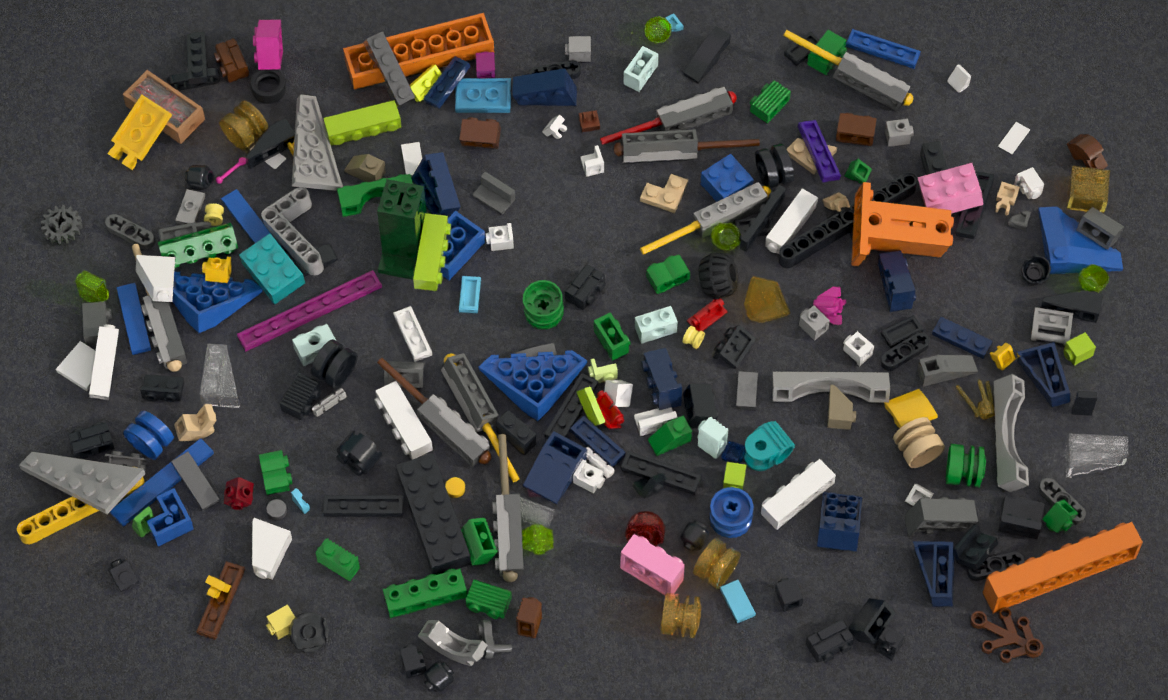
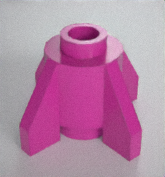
M833 286L820 294L814 300L813 306L822 312L830 320V323L841 325L842 315L837 313L842 312L846 300L838 298L841 296L840 287Z

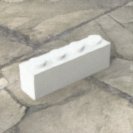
M397 381L376 390V399L374 401L378 409H383L386 423L388 425L391 424L394 428L392 432L396 440H401V448L404 454H409L413 460L432 451V441Z
M820 459L815 463L811 462L802 474H796L791 479V483L787 486H781L777 490L776 495L772 498L768 497L763 501L761 515L778 530L835 483L836 475Z

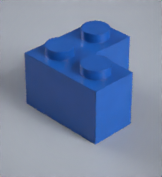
M175 488L156 496L163 513L148 520L147 524L157 546H161L194 530L192 521Z

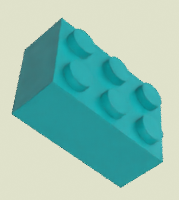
M268 234L239 254L242 265L274 305L305 284L302 272L271 234Z

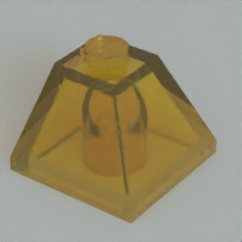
M755 276L751 278L744 303L750 320L764 323L790 314L778 282Z

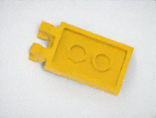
M141 94L111 141L115 145L110 149L108 155L119 161L123 152L126 153L127 157L123 160L122 164L133 170L137 159L141 161L144 159L173 114Z

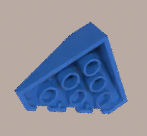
M1059 207L1038 208L1045 258L1050 262L1051 266L1050 274L1123 271L1121 252L1111 247L1107 250L1078 232L1076 229L1079 222L1067 216Z
M174 271L172 302L188 324L200 333L215 327L263 291L259 285L250 279H244V282L241 283L234 282L233 278L230 277L228 283L205 281V275L192 273L191 277L180 276V272Z
M573 350L565 351V355H553V352H538V356L526 357V353L511 354V358L499 359V355H491L479 366V370L523 412L538 421L551 409L587 364V360Z

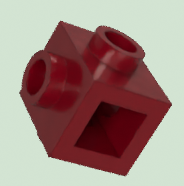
M240 477L227 481L224 490V504L231 506L234 510H242L250 506L253 500L254 483Z

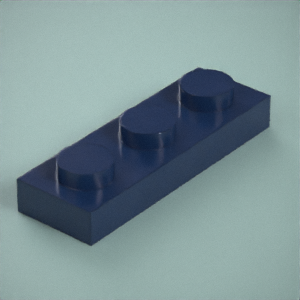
M454 56L423 98L425 102L440 109L469 70L470 64Z
M940 317L932 332L933 336L982 359L985 358L993 342L943 317Z
M585 416L580 418L570 428L572 434L587 447H590L594 453H597L608 465L614 467L626 456L624 450Z

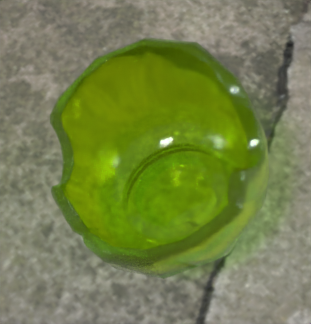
M661 16L650 18L644 26L645 36L650 42L655 44L667 41L672 32L670 22Z
M718 223L712 229L711 239L718 249L730 251L740 244L739 238L741 233L734 224Z
M1090 264L1087 268L1081 270L1078 281L1084 290L1100 292L1109 283V275L1102 267Z

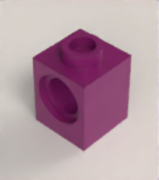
M484 51L476 53L477 78H495L494 52Z

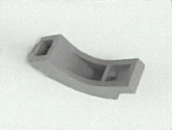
M428 620L418 635L422 641L435 651L453 661L472 666L474 662L480 660L488 646L482 640H468L460 637L439 620Z

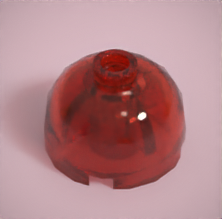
M640 511L629 519L625 537L629 541L634 534L638 537L642 536L656 547L664 541L665 525L662 518L657 514L649 511Z

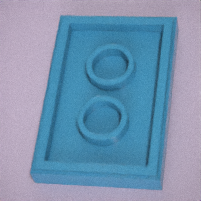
M462 78L457 84L456 113H510L511 78Z

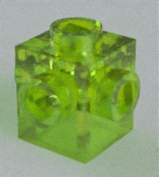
M537 524L523 529V549L534 552L536 555L545 554L546 551L554 548L553 530Z

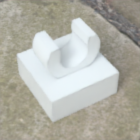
M561 115L552 118L542 132L546 136L553 134L554 138H561L562 135L559 134L558 129L562 132L567 130V127L562 124L565 119Z

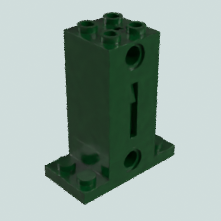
M386 179L377 210L382 246L378 273L413 280L425 213L431 214L426 211L424 186Z

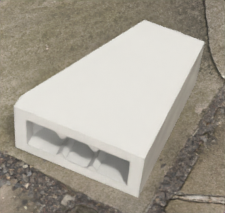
M136 256V273L153 301L172 302L175 257Z
M254 518L252 530L253 570L256 576L262 579L269 578L273 580L292 541L291 532Z

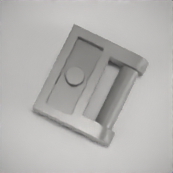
M1035 307L1030 341L1043 340L1062 343L1065 346L1071 336L1073 313ZM1038 328L1064 332V336L1038 332Z

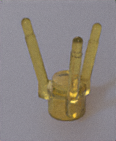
M978 380L983 400L977 404V408L962 388L956 385V388L972 408L976 417L980 416L982 420H985L995 415L989 381H986L987 400L982 381Z

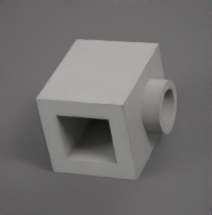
M591 36L569 37V44H565V55H569V61L591 62Z
M908 119L886 121L885 135L888 147L910 144L914 131L913 126L909 125Z
M812 306L800 314L799 326L815 341L829 329L830 320L815 306Z

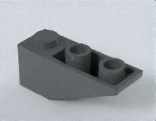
M935 355L919 359L917 368L923 387L978 373L972 355Z

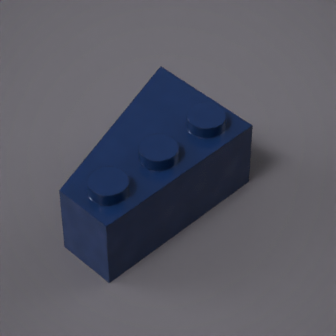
M444 153L425 154L411 179L414 184L424 186L425 202L429 212L435 215L448 216L449 218L454 211H459L460 204Z
M662 348L644 353V360L641 361L643 372H647L648 375L646 377L648 388L653 390L651 394L653 404H657L659 410L681 406L682 385L681 383L677 384L676 371L673 372L672 361L667 349Z

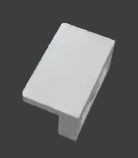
M672 407L663 410L658 408L634 415L640 436L655 433L665 423L678 418L676 411L673 412Z

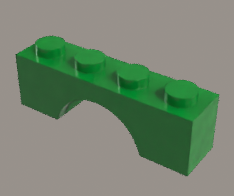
M400 174L392 178H381L377 181L362 182L358 185L343 186L337 189L342 216L360 214L367 201L375 197H381L386 179L413 184L411 175Z

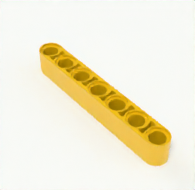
M142 477L123 498L129 496L145 483L144 478ZM72 496L20 522L17 526V532L21 541L24 544L30 545L99 510ZM85 504V506L78 508V505ZM64 512L67 513V515L63 517L60 516V514ZM46 521L49 522V524L45 526L42 525V523ZM31 530L29 534L24 535V532Z

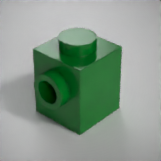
M1061 500L1054 504L1042 520L1046 522V526L1051 531L1056 533L1063 530L1067 531L1073 525L1072 520L1078 512L1065 500Z

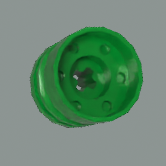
M538 280L531 283L525 289L523 307L527 322L538 329H550L562 320L564 315L563 296L560 288L555 283L547 280Z
M950 443L946 466V484L959 485L962 477H965L966 486H970L971 480L974 478V487L980 488L986 467L984 447H978L977 455H974L975 448L970 446L968 454H964V445Z

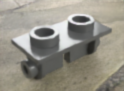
M111 451V455L105 454V456L109 457V460H106L105 463L123 466L127 464L129 467L142 468L145 471V464H142V462L147 461V459L142 458V454L131 453L130 457L123 456V452Z

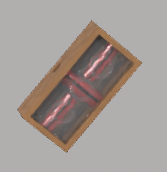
M148 70L123 93L125 105L131 110L142 94L173 114L162 132L180 144L205 120L201 106Z

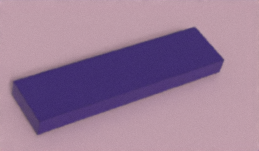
M816 120L799 122L797 127L822 182L840 180V172Z

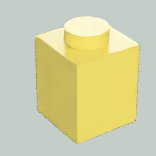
M286 605L266 616L268 621L266 627L271 635L275 634L278 640L288 635L290 624L295 618L289 606Z

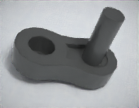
M480 620V623L476 625V635L488 645L484 650L483 658L492 659L494 652H512L511 644H494L491 621Z

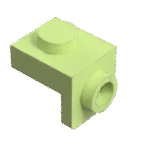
M590 359L588 373L590 377L598 380V383H606V380L617 379L618 370L616 363L597 368L595 359Z

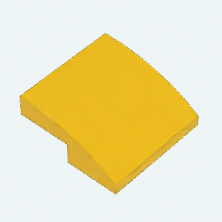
M920 389L889 400V403L884 402L885 409L893 416L894 422L899 428L918 418L927 417L930 421L938 418L933 406Z

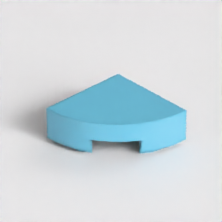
M674 13L659 21V26L667 31L677 32L684 28Z
M297 488L291 492L292 500L305 514L310 510L309 504L301 498L303 496Z

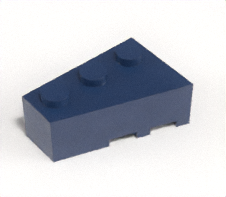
M558 69L513 77L512 96L518 105L576 106L577 87L566 69Z
M902 251L879 254L877 264L889 311L912 309L913 301H916V290L907 268L906 257H903Z
M1054 342L1017 352V362L1051 407L1071 402L1070 390Z
M913 541L914 551L932 606L953 607V542Z

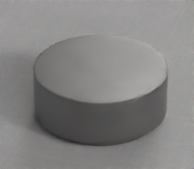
M276 499L268 503L267 514L271 519L280 520L285 517L287 508L282 500Z

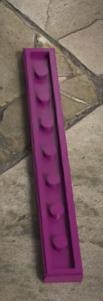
M372 270L237 333V338L246 352L382 288V284Z

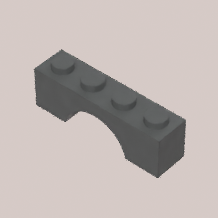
M383 31L367 38L363 44L370 58L380 69L391 100H395L397 107L413 100L415 96Z

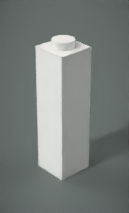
M801 189L767 235L765 247L769 251L779 254L780 248L794 239L816 209L818 197Z
M113 325L99 326L89 398L109 400L119 329H115Z

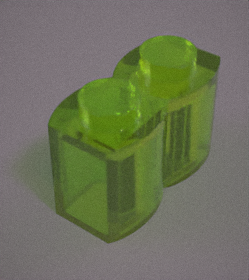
M86 270L77 275L75 283L81 299L90 303L106 302L108 300L109 290L106 289V281Z

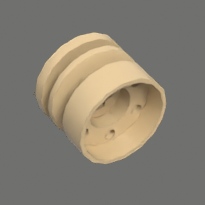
M927 417L908 422L893 436V440L898 445L899 450L904 451L903 457L911 468H918L932 462L945 449V445L940 437L934 434L935 429Z

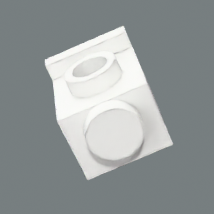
M1033 167L1016 175L1014 184L1020 187L1021 192L1028 199H1036L1042 194L1044 183Z
M507 223L506 226L489 227V233H486V242L491 245V251L514 249L511 223Z
M858 331L853 336L849 335L843 342V351L854 359L859 367L873 355L874 345Z
M585 460L581 461L573 474V483L592 493L597 488L600 489L605 481L603 471L586 463Z

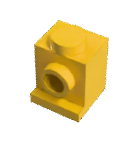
M227 256V259L209 258L207 262H203L202 273H205V281L228 283L232 272L231 257Z

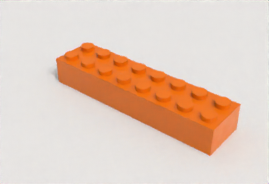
M484 13L386 37L405 77L424 72L431 65H436L438 68L448 66L454 56L464 61L476 59V53L484 51L494 52V41ZM363 43L343 48L345 63L354 90L385 82L380 69L370 58Z
M1132 522L1127 524L1120 523L1112 530H1102L1091 538L1089 536L1084 537L1078 543H1068L1057 551H1047L1041 557H1032L1023 564H1013L1005 571H995L989 574L983 595L993 613L998 612L1001 608L1014 606L1136 559L1143 541Z

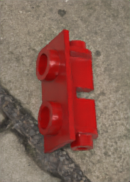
M721 298L714 299L689 318L687 322L695 327L697 331H704L728 313V311L723 307L724 302Z
M599 391L596 400L605 419L604 424L609 429L622 428L620 424L624 422V415L616 405L610 409L614 402L607 392Z

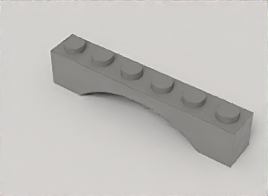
M773 372L772 374L773 402H792L808 394L829 392L830 385H835L842 393L860 397L868 402L889 403V373Z
M1011 374L995 380L993 391L995 401L998 487L1008 492L1029 486L1028 467L1018 456L1014 441L1016 417L1025 399L1024 380Z

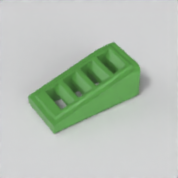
M149 506L133 519L132 528L141 538L150 532L147 521L154 518Z

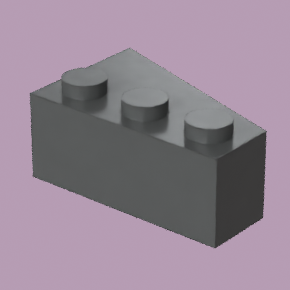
M922 497L904 515L908 537L915 536V532L926 531L927 535L933 534V530L945 529V533L965 531L978 522L974 500H966L965 498L948 499L942 497L930 499V497Z

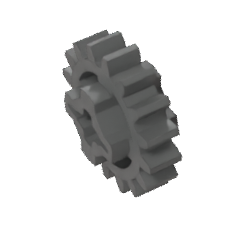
M62 205L61 209L55 206L54 211L48 210L49 215H43L44 220L41 221V229L45 238H50L51 243L57 240L58 244L61 245L62 241L65 240L66 244H68V239L75 240L74 235H80L79 229L83 228L81 216H79L77 210L73 211L71 206L68 209L65 208V205Z

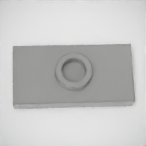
M186 190L175 220L176 224L196 223L205 199V193Z

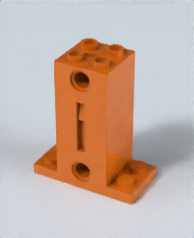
M863 182L855 193L852 266H859L866 256L870 254V250L902 251L905 254L941 257L952 246L953 235H951V228L954 224V217H951V210L872 201L873 190H871V183Z

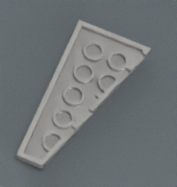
M299 95L296 104L292 186L337 191L343 185L316 96Z
M31 452L19 464L21 470L105 514H108L145 475V471L142 468Z

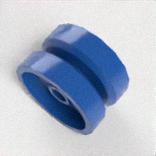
M141 411L135 418L136 424H129L123 434L128 442L141 454L156 460L163 451L162 447H167L173 441L174 436L160 419L147 411Z
M729 487L723 488L714 495L711 500L709 520L711 527L716 533L723 537L735 538L748 531L751 527L754 509L752 499L748 493L740 488Z

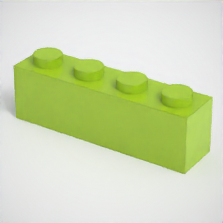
M395 100L323 118L331 146L340 145L351 140H360L367 136H376L383 132L395 131L401 128V119Z
M425 213L413 278L414 289L437 291L438 284H442L443 273H440L441 267H445L446 257L443 254L444 251L448 250V240H446V237L451 233V224L448 223V216Z

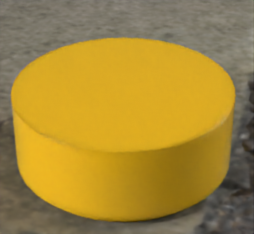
M453 477L446 482L445 487L450 497L458 498L464 494L465 483L462 479Z

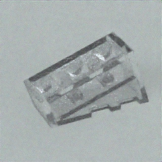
M207 343L199 394L202 405L212 404V406L240 408L227 345Z
M1069 433L1066 441V479L1081 473L1088 474L1090 471L1124 465L1128 457V437Z

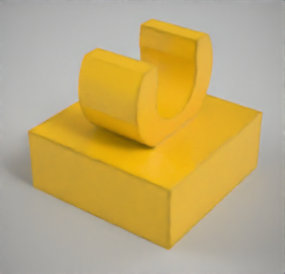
M1008 343L997 346V350L994 353L990 352L997 368L1002 371L1016 359L1012 347Z
M210 575L205 583L211 585L207 595L216 599L221 591L228 593L231 585Z

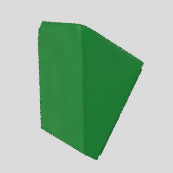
M856 159L850 163L844 176L863 183L867 181L872 169L860 159Z

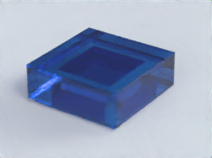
M728 441L721 456L722 460L741 464L746 453L745 445Z

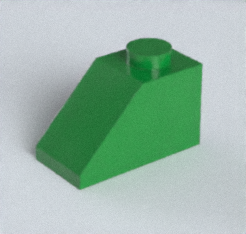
M683 415L665 423L648 438V442L655 455L658 456L691 442L692 430Z

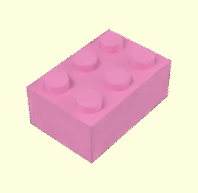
M972 163L918 177L919 188L925 207L951 210V213L983 205L982 192Z
M634 534L621 551L620 568L671 599L683 582L685 564L679 558L666 554V551L661 547L653 546L646 538L638 537Z

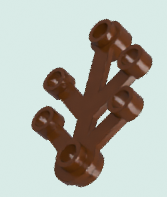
M1001 608L998 615L1000 620L1004 621L1006 629L987 621V616L982 611H976L972 614L970 623L974 628H984L1002 637L993 641H984L981 649L985 654H990L993 652V649L1011 644L1021 647L1013 650H1002L1000 660L1003 663H1009L1012 658L1022 655L1037 658L1042 654L1043 644L1040 640L1033 637L1029 626L1030 621L1027 617L1022 616L1017 621V627L1023 631L1024 639L1017 634L1009 608ZM1006 612L1008 616L1004 617L1001 613ZM979 619L982 623L977 624L975 623V620ZM1020 621H1025L1027 625H1021ZM990 645L991 649H986L984 646ZM1034 646L1036 651L1030 650L1029 647ZM1003 654H1008L1009 658H1004Z

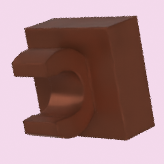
M597 110L579 113L582 132L600 130Z

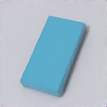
M462 276L459 312L478 313L481 277Z
M739 580L720 587V591L737 623L755 616L756 613Z

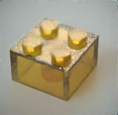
M1072 166L1069 177L1067 209L1089 211L1094 207L1104 213L1108 203L1110 170Z

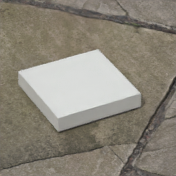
M80 341L56 368V371L88 391L91 386L96 351Z

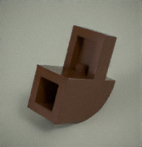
M1079 134L1067 143L1074 160H1083L1091 176H1095L1108 166L1101 153L1104 151L1103 147L1091 135Z

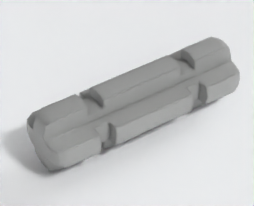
M339 388L335 391V394L332 393L321 400L320 404H315L311 408L313 414L318 417L323 414V411H327L336 405L338 400L342 401L345 399V391Z

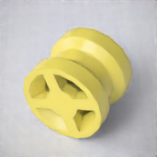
M219 204L206 205L204 221H209L211 226L221 225L223 222L221 215L224 213V208Z
M690 326L682 342L691 344L693 348L698 349L704 339L705 332L697 331L695 327Z

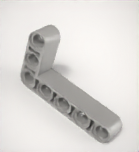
M298 187L265 208L261 216L265 227L310 275H319L324 270L319 252L290 224L292 220L309 210L312 206L308 190L304 187Z

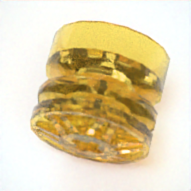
M242 101L233 109L234 114L228 113L219 121V125L225 136L237 148L246 150L254 143V137L260 138L262 133H265L268 129V124L255 106L248 101Z
M666 593L661 634L674 636L676 628L681 627L682 637H685L686 628H689L690 638H695L701 618L700 597L695 596L694 605H689V595L686 596L684 604L680 603L679 594Z

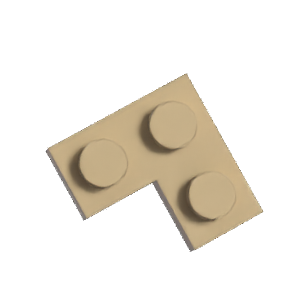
M671 174L665 188L647 183L640 197V202L675 213L688 185V180Z

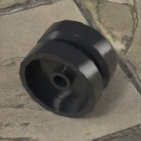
M782 143L771 146L770 151L763 148L755 152L757 171L764 186L772 189L776 188L779 182L785 185L794 181L792 162L787 149Z
M329 340L315 357L311 374L321 381L325 380L326 384L334 389H338L352 374L358 355L351 349L344 348L336 340Z

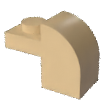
M204 404L197 414L181 415L174 424L179 441H195L205 438L214 432L213 424L216 422V414L213 411L212 404Z

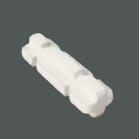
M586 447L589 463L602 470L605 477L610 478L614 474V468L607 465V462L597 453H593L594 451L590 447Z

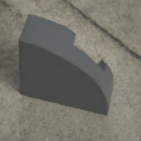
M1023 211L1012 216L1008 226L1026 231L1031 212Z

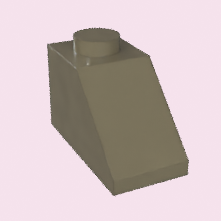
M370 154L353 156L344 172L365 182L377 181L383 178L386 173L385 162Z
M830 385L827 428L851 430L852 422H856V411H853V403L835 385Z

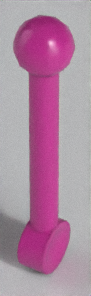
M241 157L236 165L221 177L218 176L216 182L218 184L222 183L223 179L240 165H245L246 159Z

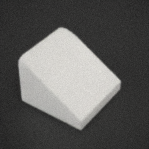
M958 64L948 78V83L957 92H961L969 86L971 75Z
M914 484L905 501L914 506L920 498L930 497L931 499L934 493L918 484Z

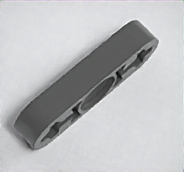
M117 214L109 215L105 220L107 230L110 233L132 244H139L141 249L146 250L153 247L155 243L154 236L143 227ZM129 228L135 230L132 235H126L125 231Z
M1051 478L1043 479L1039 486L1040 495L1052 506H1054L1058 498H1065L1068 504L1072 505L1080 513L1079 517L1076 516L1072 520L1073 525L1083 523L1086 516L1085 509L1055 480ZM1045 486H1046V487H1049V486L1052 487L1051 490L1048 489L1047 491H1046L1044 488H1045Z

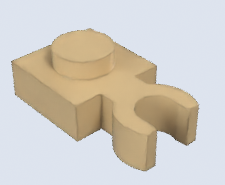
M1002 182L996 201L999 202L996 205L995 212L998 213L1000 208H1005V215H1008L1010 205L1014 206L1020 187Z
M836 193L823 199L824 206L830 210L840 212L842 207H850L848 199L841 193Z

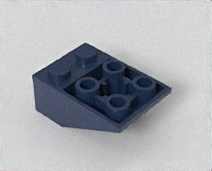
M553 431L540 451L523 487L557 505L573 481V474L581 461L587 460V449Z
M823 492L817 547L857 552L862 497Z

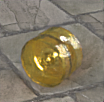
M716 537L702 552L694 567L693 574L702 580L708 577V584L719 589L735 570L741 553L732 547L726 550V543Z

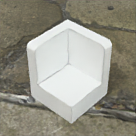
M597 145L594 146L593 154L581 156V163L586 177L604 173V161Z
M606 380L604 392H607L614 402L611 406L629 407L633 384L623 380Z

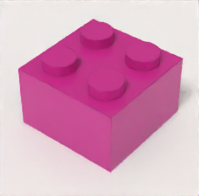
M259 20L258 27H255V36H253V46L256 47L254 61L258 63V70L281 68L283 56L281 20Z

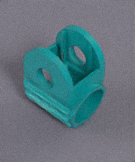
M776 421L767 422L759 426L747 437L744 452L745 463L755 471L767 470L775 464L782 463L791 454L795 444Z

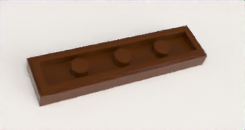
M225 562L219 580L231 585L228 593L221 591L217 599L210 598L197 628V634L216 640L245 572V567Z

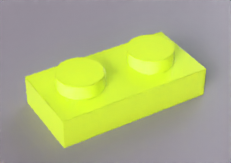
M431 65L409 85L417 102L423 100L442 74L436 65Z

